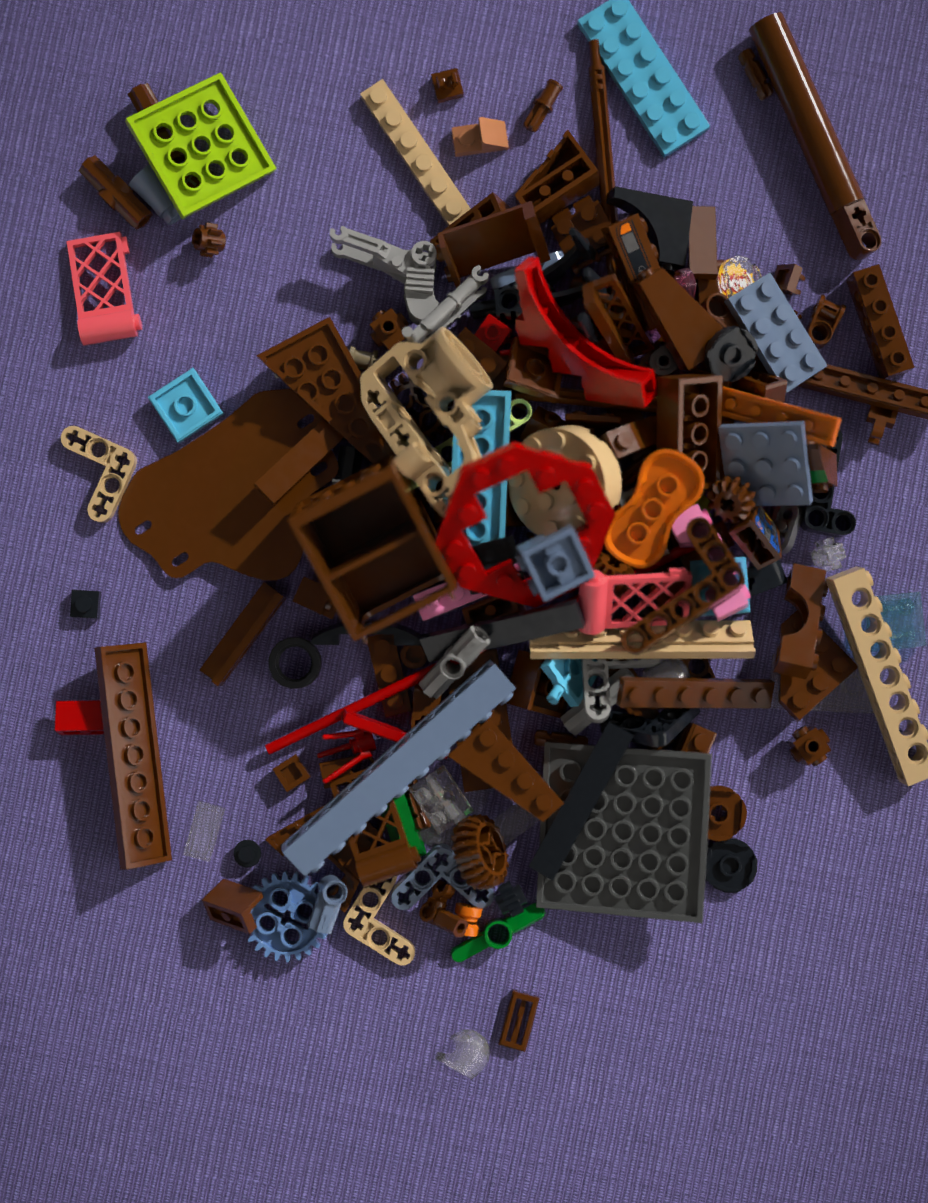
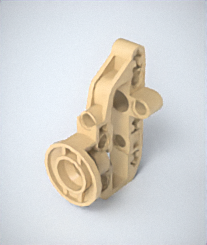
M440 327L424 343L398 342L361 375L360 384L362 404L374 424L397 456L393 458L395 465L406 477L415 480L429 502L444 517V511L448 503L447 499L453 493L460 467L451 474L452 468L438 453L439 450L431 446L385 381V378L401 365L412 382L423 389L428 395L425 397V400L442 424L450 428L457 438V444L464 454L461 466L482 457L474 438L482 430L480 425L482 420L471 406L493 388V384L483 367L465 345L449 330ZM423 358L422 366L417 369V363ZM454 400V407L448 412V404ZM442 479V488L436 491V484Z

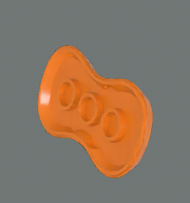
M661 449L650 454L641 465L633 495L625 505L615 512L616 516L604 542L606 550L616 560L627 564L629 567L644 569L657 563L666 551L670 530L674 522L701 497L705 479L701 468L688 456L672 449Z

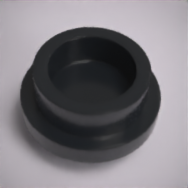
M243 840L234 848V859L242 867H252L261 858V848L253 840Z

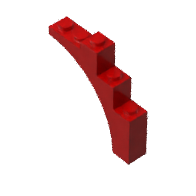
M528 257L514 269L515 281L520 296V307L523 311L515 319V329L518 333L520 344L547 347L553 372L582 376L581 385L584 389L585 399L588 401L645 408L657 396L654 369L636 366L615 358L594 345L568 320L549 290L543 276L539 257Z

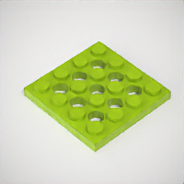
M221 72L129 116L125 120L181 219L272 174L277 169ZM208 103L215 105L218 109V114L215 116L208 115L204 111V105ZM183 115L191 116L195 121V125L193 127H185L182 125L180 117ZM161 126L168 128L171 132V137L169 139L160 138L157 135L156 129ZM218 129H229L232 133V138L230 140H223L218 135ZM198 139L205 140L209 145V150L205 152L197 150L194 141ZM173 151L182 152L185 156V162L181 164L175 163L171 159V153ZM241 152L244 154L246 163H235L232 159V153ZM212 163L220 165L223 174L220 176L212 175L209 172L208 166ZM188 175L197 177L200 185L197 188L187 186L185 177Z

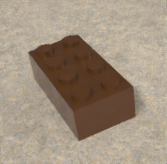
M704 373L657 377L656 451L672 449L688 456L703 472L705 478L704 489L712 488L713 484L720 480L721 444L718 428L722 423L723 376Z

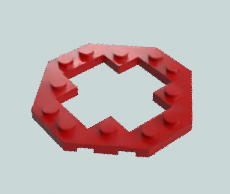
M511 442L460 467L456 485L449 497L440 528L438 527L435 536V543L461 588L536 608L578 589L579 585L544 602L539 594L533 595L527 583V580L531 579V577L522 580L511 559L485 570L463 531L487 519L486 512L476 494L526 470L539 494L566 481L587 522L574 530L592 569L595 566L616 515L591 464L582 461H571L565 459L562 455L544 450H533L526 448L524 444Z

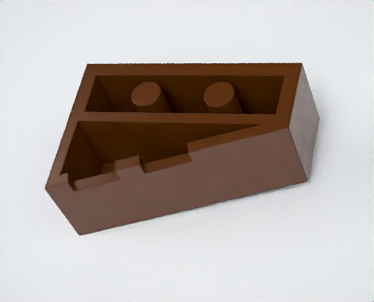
M568 129L554 150L551 149L546 155V160L538 170H534L514 195L516 206L532 201L539 224L600 185L598 169Z

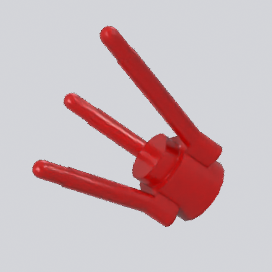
M357 729L322 735L323 740L353 738H350L347 744L318 753V758L352 749L354 755L360 754L324 778L323 784H327L362 760L372 757L371 751L376 750L372 733Z

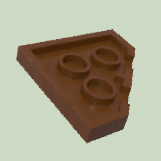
M798 610L780 625V640L782 636L794 634L802 629V618ZM818 626V629L822 630V638L819 646L815 648V654H819L816 670H811L807 679L779 674L778 702L797 722L858 668L857 664L820 626Z

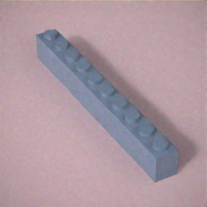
M488 660L281 844L282 853L304 876L309 872L315 873L323 866L324 859L331 853L333 855L338 853L345 846L346 843L344 841L352 834L356 836L362 832L367 825L366 822L373 815L375 817L381 815L388 807L387 803L391 799L401 797L408 790L409 787L407 785L415 778L418 780L426 775L430 769L429 766L436 759L440 761L445 758L450 752V747L455 742L465 740L471 734L470 729L478 722L480 724L485 722L492 715L491 710L498 704L503 705L508 702L513 696L512 692L516 689L515 686L491 660Z

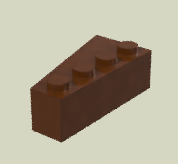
M490 718L447 755L542 822L564 804Z

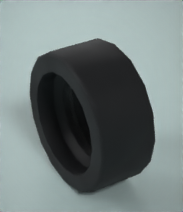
M288 637L279 641L271 650L268 659L269 671L273 679L281 686L290 689L303 688L312 684L319 676L322 667L321 655L317 647L311 645L309 640L301 637ZM290 647L303 648L311 658L309 672L300 679L286 677L279 667L281 654Z

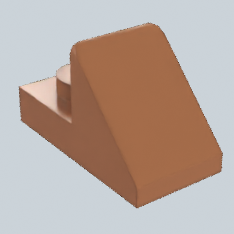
M478 117V124L452 127L455 157L509 149L505 121Z

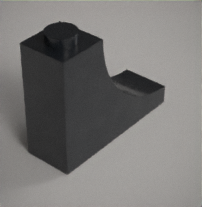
M616 186L607 193L606 204L620 208L629 215L638 213L639 217L645 220L648 227V233L646 234L650 244L653 243L658 251L659 258L657 261L660 268H663L667 273H675V271L685 266L693 201Z

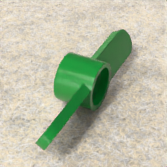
M533 903L524 908L523 913L513 918L509 916L506 919H491L486 924L483 932L479 933L476 937L462 942L451 950L452 959L455 962H462L490 946L495 949L505 948L511 942L513 934L541 920L545 916V908H538L536 903ZM495 924L504 925L508 929L506 940L499 943L493 942L488 936L491 926Z

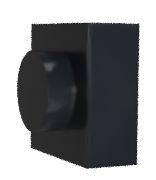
M72 590L70 617L100 619L101 592Z

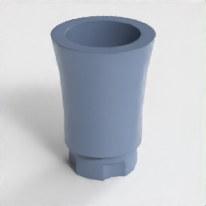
M150 164L132 178L129 187L139 194L168 225H173L181 219Z

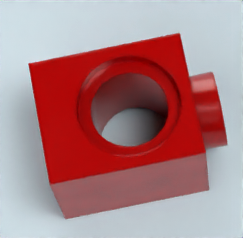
M488 314L475 335L496 353H499L512 335V329L491 314Z

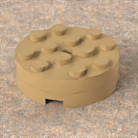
M575 425L544 429L531 434L521 443L526 448L537 451L544 450L562 455L565 459L571 461H582L591 464L612 507L614 508L615 505L619 504L622 479L618 461L609 445L589 433V429ZM527 470L508 479L509 496L513 508L525 526L535 534H543L546 537L569 524L575 529L587 523L566 481L539 494Z

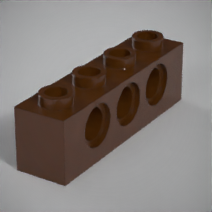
M877 264L853 272L846 279L878 376L890 379L909 372L915 367L880 265Z

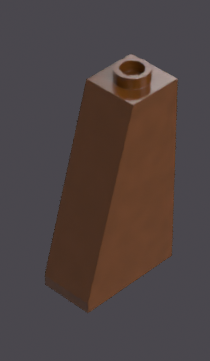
M648 267L638 273V280L631 283L679 370H690L704 361L708 341L723 327L663 268L653 270L652 267Z

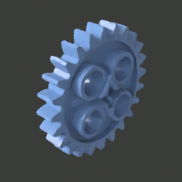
M287 870L283 872L281 879L274 872L272 874V882L266 877L262 878L263 888L257 884L253 886V889L261 891L264 897L251 910L257 928L252 932L248 942L257 940L258 944L255 950L257 951L264 947L266 949L264 957H267L271 952L275 953V961H278L281 954L285 956L286 962L290 961L292 954L295 955L297 960H301L302 951L310 956L312 953L310 946L319 948L321 944L317 937L325 939L327 934L310 928L305 929L294 920L308 924L310 916H302L298 911V907L301 904H308L313 910L318 892L315 891L318 882L310 886L308 884L309 876L307 875L301 881L297 871L292 878H289ZM284 891L288 896V902L285 904L277 903L274 899L275 892ZM265 904H270L274 909L278 910L279 912L267 909L265 907ZM286 910H289L291 912L290 917L292 919H289L287 922H284L282 920L283 915L281 913H285ZM265 915L271 916L275 921V927L265 928L261 923L262 917ZM290 928L296 929L300 935L299 940H288L285 933L286 930Z

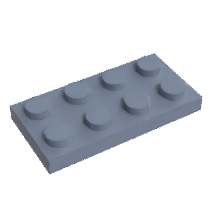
M771 273L766 274L724 301L739 327L749 331L755 337L758 345V353L756 354L769 374L787 380L786 393L828 366Z

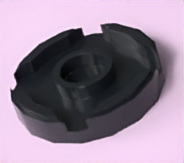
M737 326L724 327L716 332L708 341L705 349L704 363L708 372L713 375L723 376L724 382H735L747 376L755 365L756 360L754 358L756 353H758L755 337L749 331Z
M730 838L726 841H714L707 848L706 880L715 889L724 893H736L754 881L757 873V858L753 850L745 842L736 838Z

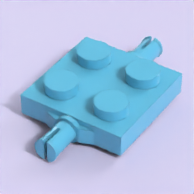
M545 659L541 668L553 683V689L546 697L549 700L548 702L557 704L562 695L570 707L579 706L584 698L581 659ZM596 675L591 676L588 679V684L590 687L597 678Z

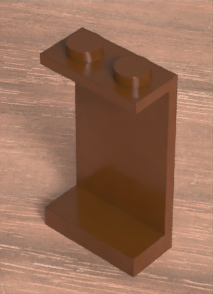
M532 201L437 233L439 245H436L435 248L440 262L445 260L447 264L444 267L445 275L449 283L454 282L456 288L461 285L460 278L472 274L473 268L477 265H480L481 270L534 252H537L540 264L551 260Z

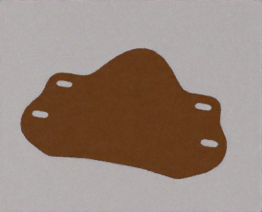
M292 389L260 391L254 394L229 417L178 451L141 468L135 473L122 496L118 511L119 523L123 533L132 544L149 553L162 570L172 578H182L203 564L210 562L221 564L241 574L260 580H279L289 576L299 564L303 555V547L293 531L288 518L298 502L308 498L312 493L335 478L339 469L337 459L331 450L318 463H327L326 470L317 476H312L309 471L274 505L253 485L318 425L323 418ZM309 414L314 416L312 423L304 428L298 427L297 423L299 420ZM148 520L152 523V526L142 534L135 533V528ZM184 552L188 554L189 558L179 566L172 565L174 558Z

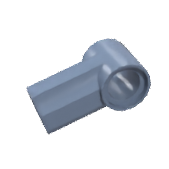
M327 875L320 880L318 884L319 892L307 924L308 928L323 934L332 933L341 903L347 897L346 886L335 875ZM337 884L339 886L338 892L335 895L328 896L326 894L328 887Z

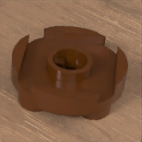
M713 785L710 789L708 839L726 841L744 827L747 809L744 801L734 790L722 785ZM717 805H721V810L726 811V815L721 816L720 821H716L715 816L711 815V811L715 810Z

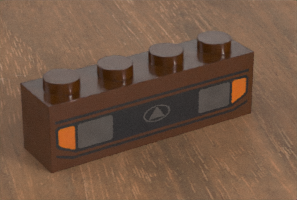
M637 213L601 228V231L631 304L645 329L651 331L656 329L631 283L638 280L637 274L646 268L652 267L653 270L660 268L657 261L659 254L653 243L650 244L646 234L648 233V227L645 220L639 217Z

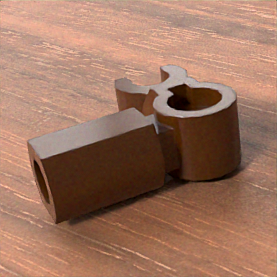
M438 880L433 885L432 897H429L427 902L420 908V919L437 926L455 937H462L467 930L468 922L445 910L447 907L446 902L454 895L455 888L442 880Z

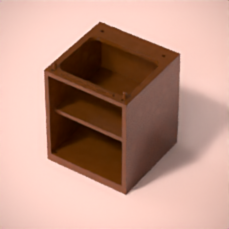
M396 453L298 502L288 518L293 531L353 641L355 642L361 638L364 644L368 643L366 635L372 632L375 633L427 607L447 594L453 600L455 597L452 592L457 590V580L435 543L437 531L410 479L394 463L393 458L397 456ZM441 580H446L447 584L440 590L364 627L365 621L371 616Z

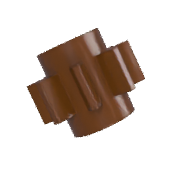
M205 222V225H199V228H196L192 234V245L196 250H200V256L212 258L213 255H219V252L223 251L225 247L226 237L222 230H218V224Z

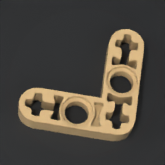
M68 426L61 433V443L70 451L106 466L87 508L91 519L99 523H106L112 519L136 468L137 457L127 448L80 427ZM78 432L77 436L87 441L86 448L76 442L70 446L69 435H75ZM96 443H104L106 453L102 457H95L92 454V447ZM125 454H128L127 459L130 460V464L123 465L120 471L125 474L124 478L118 474L111 473L112 469L119 470L121 463L117 461L118 457H124ZM110 478H116L119 481L120 486L115 493H109L105 488V484ZM101 493L109 498H114L112 503L107 500L104 508L108 510L107 514H101L98 518V512L95 511V507L102 506L105 500L100 498Z
M396 876L391 881L386 880L383 883L381 889L386 890L384 894L374 886L363 887L345 916L343 926L349 935L398 965H407L415 956L413 943L374 918L396 883ZM367 892H374L378 896L376 906H366L363 902V895ZM359 905L363 911L371 913V916L368 917L364 914L360 922L363 927H357L354 930L351 928L352 923L349 919L350 917L355 919L358 916L360 910L355 909V907ZM376 930H382L387 935V941L382 945H377L372 941L371 935ZM392 937L397 939L394 942V945L402 948L404 945L408 947L409 957L403 956L402 959L398 958V951L392 947L390 952L385 950L390 945Z

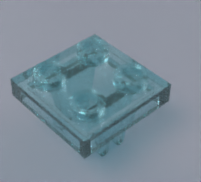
M921 592L877 596L883 607V611L880 612L883 621L889 625L892 632L890 641L893 648L903 649L927 646ZM866 617L867 629L870 626L869 617ZM873 644L870 651H879V644Z

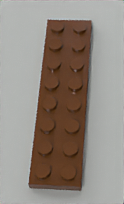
M135 643L95 647L120 870L171 861L172 855L147 644Z

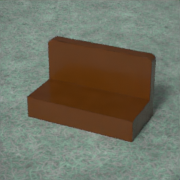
M222 879L202 899V902L210 920L251 934L257 928L251 910L264 896L259 890Z

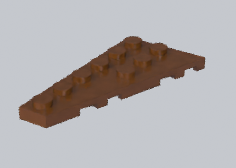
M330 317L257 355L261 362L371 464L395 453L362 404L360 384L362 374Z

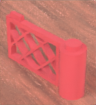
M120 232L67 241L78 313V331L83 346L137 337L138 331L142 330L140 315L134 314L125 259V254L130 253L127 237H122ZM116 241L117 249L111 257L100 251L106 242ZM87 246L92 252L82 262L76 258L75 248ZM97 254L107 260L99 273L89 266ZM112 264L121 271V275L115 283L104 277ZM86 269L96 275L88 288L82 285L79 280ZM100 280L112 286L104 298L92 292ZM116 290L124 294L125 305L113 306L108 302ZM89 295L100 301L95 310L84 312L83 303Z
M669 568V573L606 576L601 571L593 570L596 576L579 584L578 604L586 624L584 628L578 630L584 634L595 635L602 633L605 629L633 626L645 618L641 617L638 613L648 604L655 610L660 608L653 600L663 591L670 597L663 604L665 605L690 589L692 585L691 572H687L686 568ZM684 581V587L675 595L668 589L673 582ZM646 583H655L658 587L648 596L639 590ZM626 584L630 589L620 598L613 593L614 585ZM636 593L643 600L632 609L625 602ZM686 603L679 604L682 610L681 615L677 616H688L690 605ZM620 606L628 612L621 619H612V613ZM657 619L652 623V626L667 625V622L663 619Z

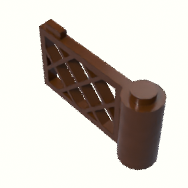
M366 769L329 782L333 796L335 797L340 793L338 786L348 782L351 783ZM394 799L388 802L390 808L386 817H376L383 821L377 836L363 830L355 837L352 834L348 838L355 859L357 873L364 888L413 871L418 868L417 863L421 862L416 846L411 847L408 842ZM391 814L393 815L395 823L389 821ZM387 823L397 827L400 839L390 843L381 839ZM361 833L375 839L370 850L363 853L359 852L357 846ZM379 841L385 844L376 848Z

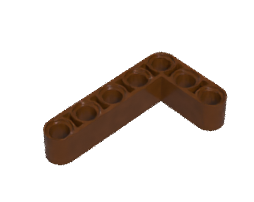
M703 517L692 519L687 525V535L712 574L623 632L621 643L628 653L632 655L645 653L743 588L745 577L742 569L707 519ZM697 526H704L708 529V533L703 538H695L692 535L693 529ZM713 549H720L724 553L723 558L718 562H712L708 559V554ZM727 573H737L740 577L739 582L734 586L726 585L723 579ZM704 588H711L715 591V597L709 602L702 601L699 598V594ZM686 603L691 606V612L688 616L679 617L676 615L675 610L679 604ZM657 619H663L667 622L666 629L661 633L652 631V623ZM639 634L643 638L641 646L636 649L630 648L628 646L629 637Z

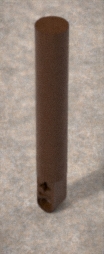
M778 12L768 15L749 28V33L847 253L854 260H863L879 249L881 246V236L783 13Z

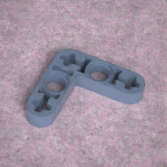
M437 844L421 859V862L417 863V869L408 872L394 886L391 900L393 905L400 910L410 909L441 877L477 908H485L491 905L494 899L493 888L487 889V898L481 896L477 899V892L472 886H468L466 881L458 882L454 878V873L459 870L456 869L457 863L453 859L454 851L446 844ZM439 853L440 855H443L444 853H446L447 862L441 860L435 867V870L438 871L436 873L432 868V865L437 860L436 854ZM418 871H427L431 876L430 880L426 883H419L415 879V874ZM410 881L414 888L409 892V900L404 898L400 901L398 892L400 891L404 894L410 888V883H408Z

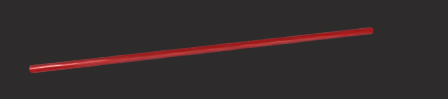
M677 546L671 550L669 555L662 557L654 565L644 569L634 568V574H646L694 551L695 548H680ZM577 594V595H575V596H573V597H571V598H569V599H567V600H565V601H563V602L570 601V600H574V599H577V602H578L579 594ZM449 660L454 665L459 664L456 660ZM436 663L266 744L265 748L268 754L271 755L341 721L344 709L358 713L418 684Z

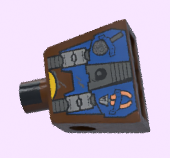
M755 506L747 519H741L736 524L731 523L729 534L756 569L760 570L781 559L782 553L778 527L762 506Z

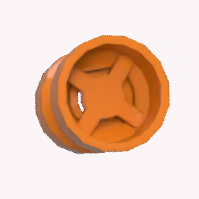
M456 903L454 912L457 916L468 922L464 935L476 937L479 930L477 921L481 918L483 908H477L467 903Z

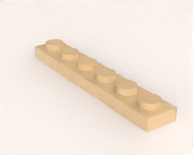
M381 79L360 93L362 100L446 224L449 226L471 208L385 81Z

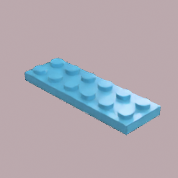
M609 0L578 19L577 25L588 42L592 39L599 40L601 62L663 158L710 129V124L629 0Z
M490 390L471 406L482 420L480 423L482 430L474 436L481 456L509 444L512 391ZM454 434L452 473L462 465L464 460V454L458 446V440ZM508 479L476 494L486 512L487 519L463 530L471 546L505 537Z

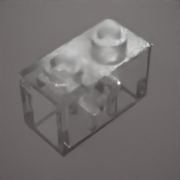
M444 765L408 788L438 835L456 825L474 811Z

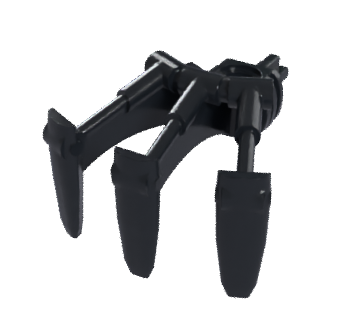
M574 227L569 229V235L575 245L561 259L543 271V276L549 290L560 308L583 298V288L580 285L555 292L553 286L580 257H583L584 260H595L596 251L588 238H585ZM589 267L583 270L586 283L601 278ZM516 282L512 287L504 285L502 289L495 288V299L472 303L471 312L473 313L474 320L486 318L488 314H491L492 316H497V319L505 325L508 322L515 324V319L523 312L520 307V296ZM606 287L598 290L600 293L607 294ZM513 300H517L516 305L508 309V304ZM586 312L580 313L577 318L578 323H571L581 334H585L586 338L594 345H598L602 338L601 332L590 314Z

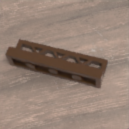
M615 274L582 285L584 306L616 358L636 365L635 357L655 350L651 337ZM610 285L614 289L611 295L598 291ZM612 304L624 306L621 313L610 310ZM623 322L634 324L632 330L623 329L620 326ZM633 339L645 342V344L633 348L630 345Z
M263 582L199 670L212 679L211 682L216 686H223L287 598L266 582Z

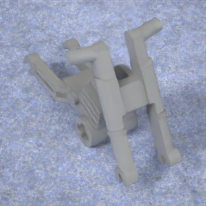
M345 226L340 228L341 235H336L333 228L330 229V238L334 242L331 245V250L336 258H345L376 270H381L393 279L405 284L404 300L411 321L418 325L414 330L409 326L403 328L402 334L405 342L424 343L440 327L447 328L456 319L459 320L461 314L477 299L484 298L486 295V287H483L480 291L477 289L488 281L489 274L484 273L483 276H478L481 272V266L477 265L473 268L472 274L453 292H449L445 300L439 303L435 299L433 291L437 252L435 246L428 241H419L411 250H404L383 240L348 229ZM336 244H342L343 249L338 250Z

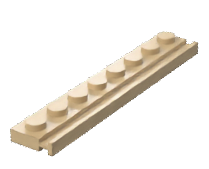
M694 620L640 655H632L622 646L621 637L628 628L605 629L602 633L588 635L579 630H573L529 640L530 659H754L756 652L753 645L754 639L750 620ZM667 625L652 626V631L661 633L666 629ZM639 634L631 635L628 639V646L632 649L640 647L643 642L642 636Z

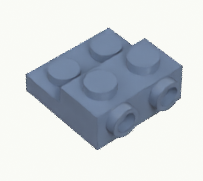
M571 524L546 537L541 534L517 546L520 554L515 556L521 570H528L531 576L527 583L533 595L539 594L544 602L596 576Z

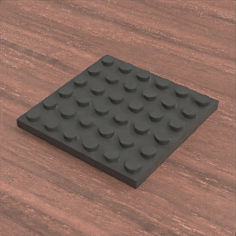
M545 742L543 780L563 802H565L596 745ZM628 747L555 879L552 881L538 872L536 907L703 923L712 753ZM561 807L544 822L541 821L539 847Z

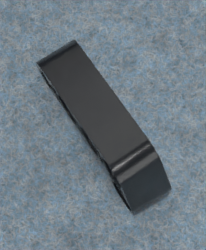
M840 429L838 430L833 447L820 444L837 455V470L843 441V434ZM835 487L828 488V492H824L822 499H817L812 492L813 502L811 505H801L803 517L800 526L803 530L810 533L842 537L853 532L856 527V519L851 512L831 508ZM810 512H814L819 516L820 522L818 526H813L809 523L808 516ZM837 517H841L846 521V529L844 531L836 527L835 521Z

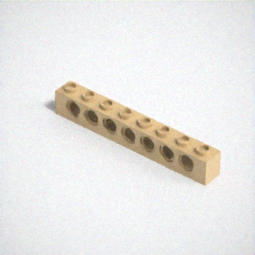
M855 566L825 578L899 782L911 786L928 779V731L919 721L918 714H920V709L917 702L910 696L908 690L911 688L910 681L905 673L902 674L899 665L901 657L890 641L892 632L881 616L880 612L883 611V607L879 598L873 594L871 588L873 586V579L870 573L862 567ZM859 591L861 600L857 605H854L852 603V595ZM865 617H869L870 626L867 630L863 631L861 622ZM878 643L880 650L877 655L872 656L871 647L873 644ZM887 668L889 676L887 680L881 682L880 673ZM897 694V704L894 707H890V698ZM906 720L907 728L900 733L899 724ZM915 745L916 753L913 757L909 758L908 750Z

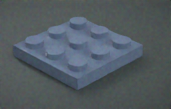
M804 421L721 424L718 429L725 476L729 475L732 480L740 476L743 485L750 482L748 491L756 492L755 497L752 499L756 502L755 506L811 505L813 496Z

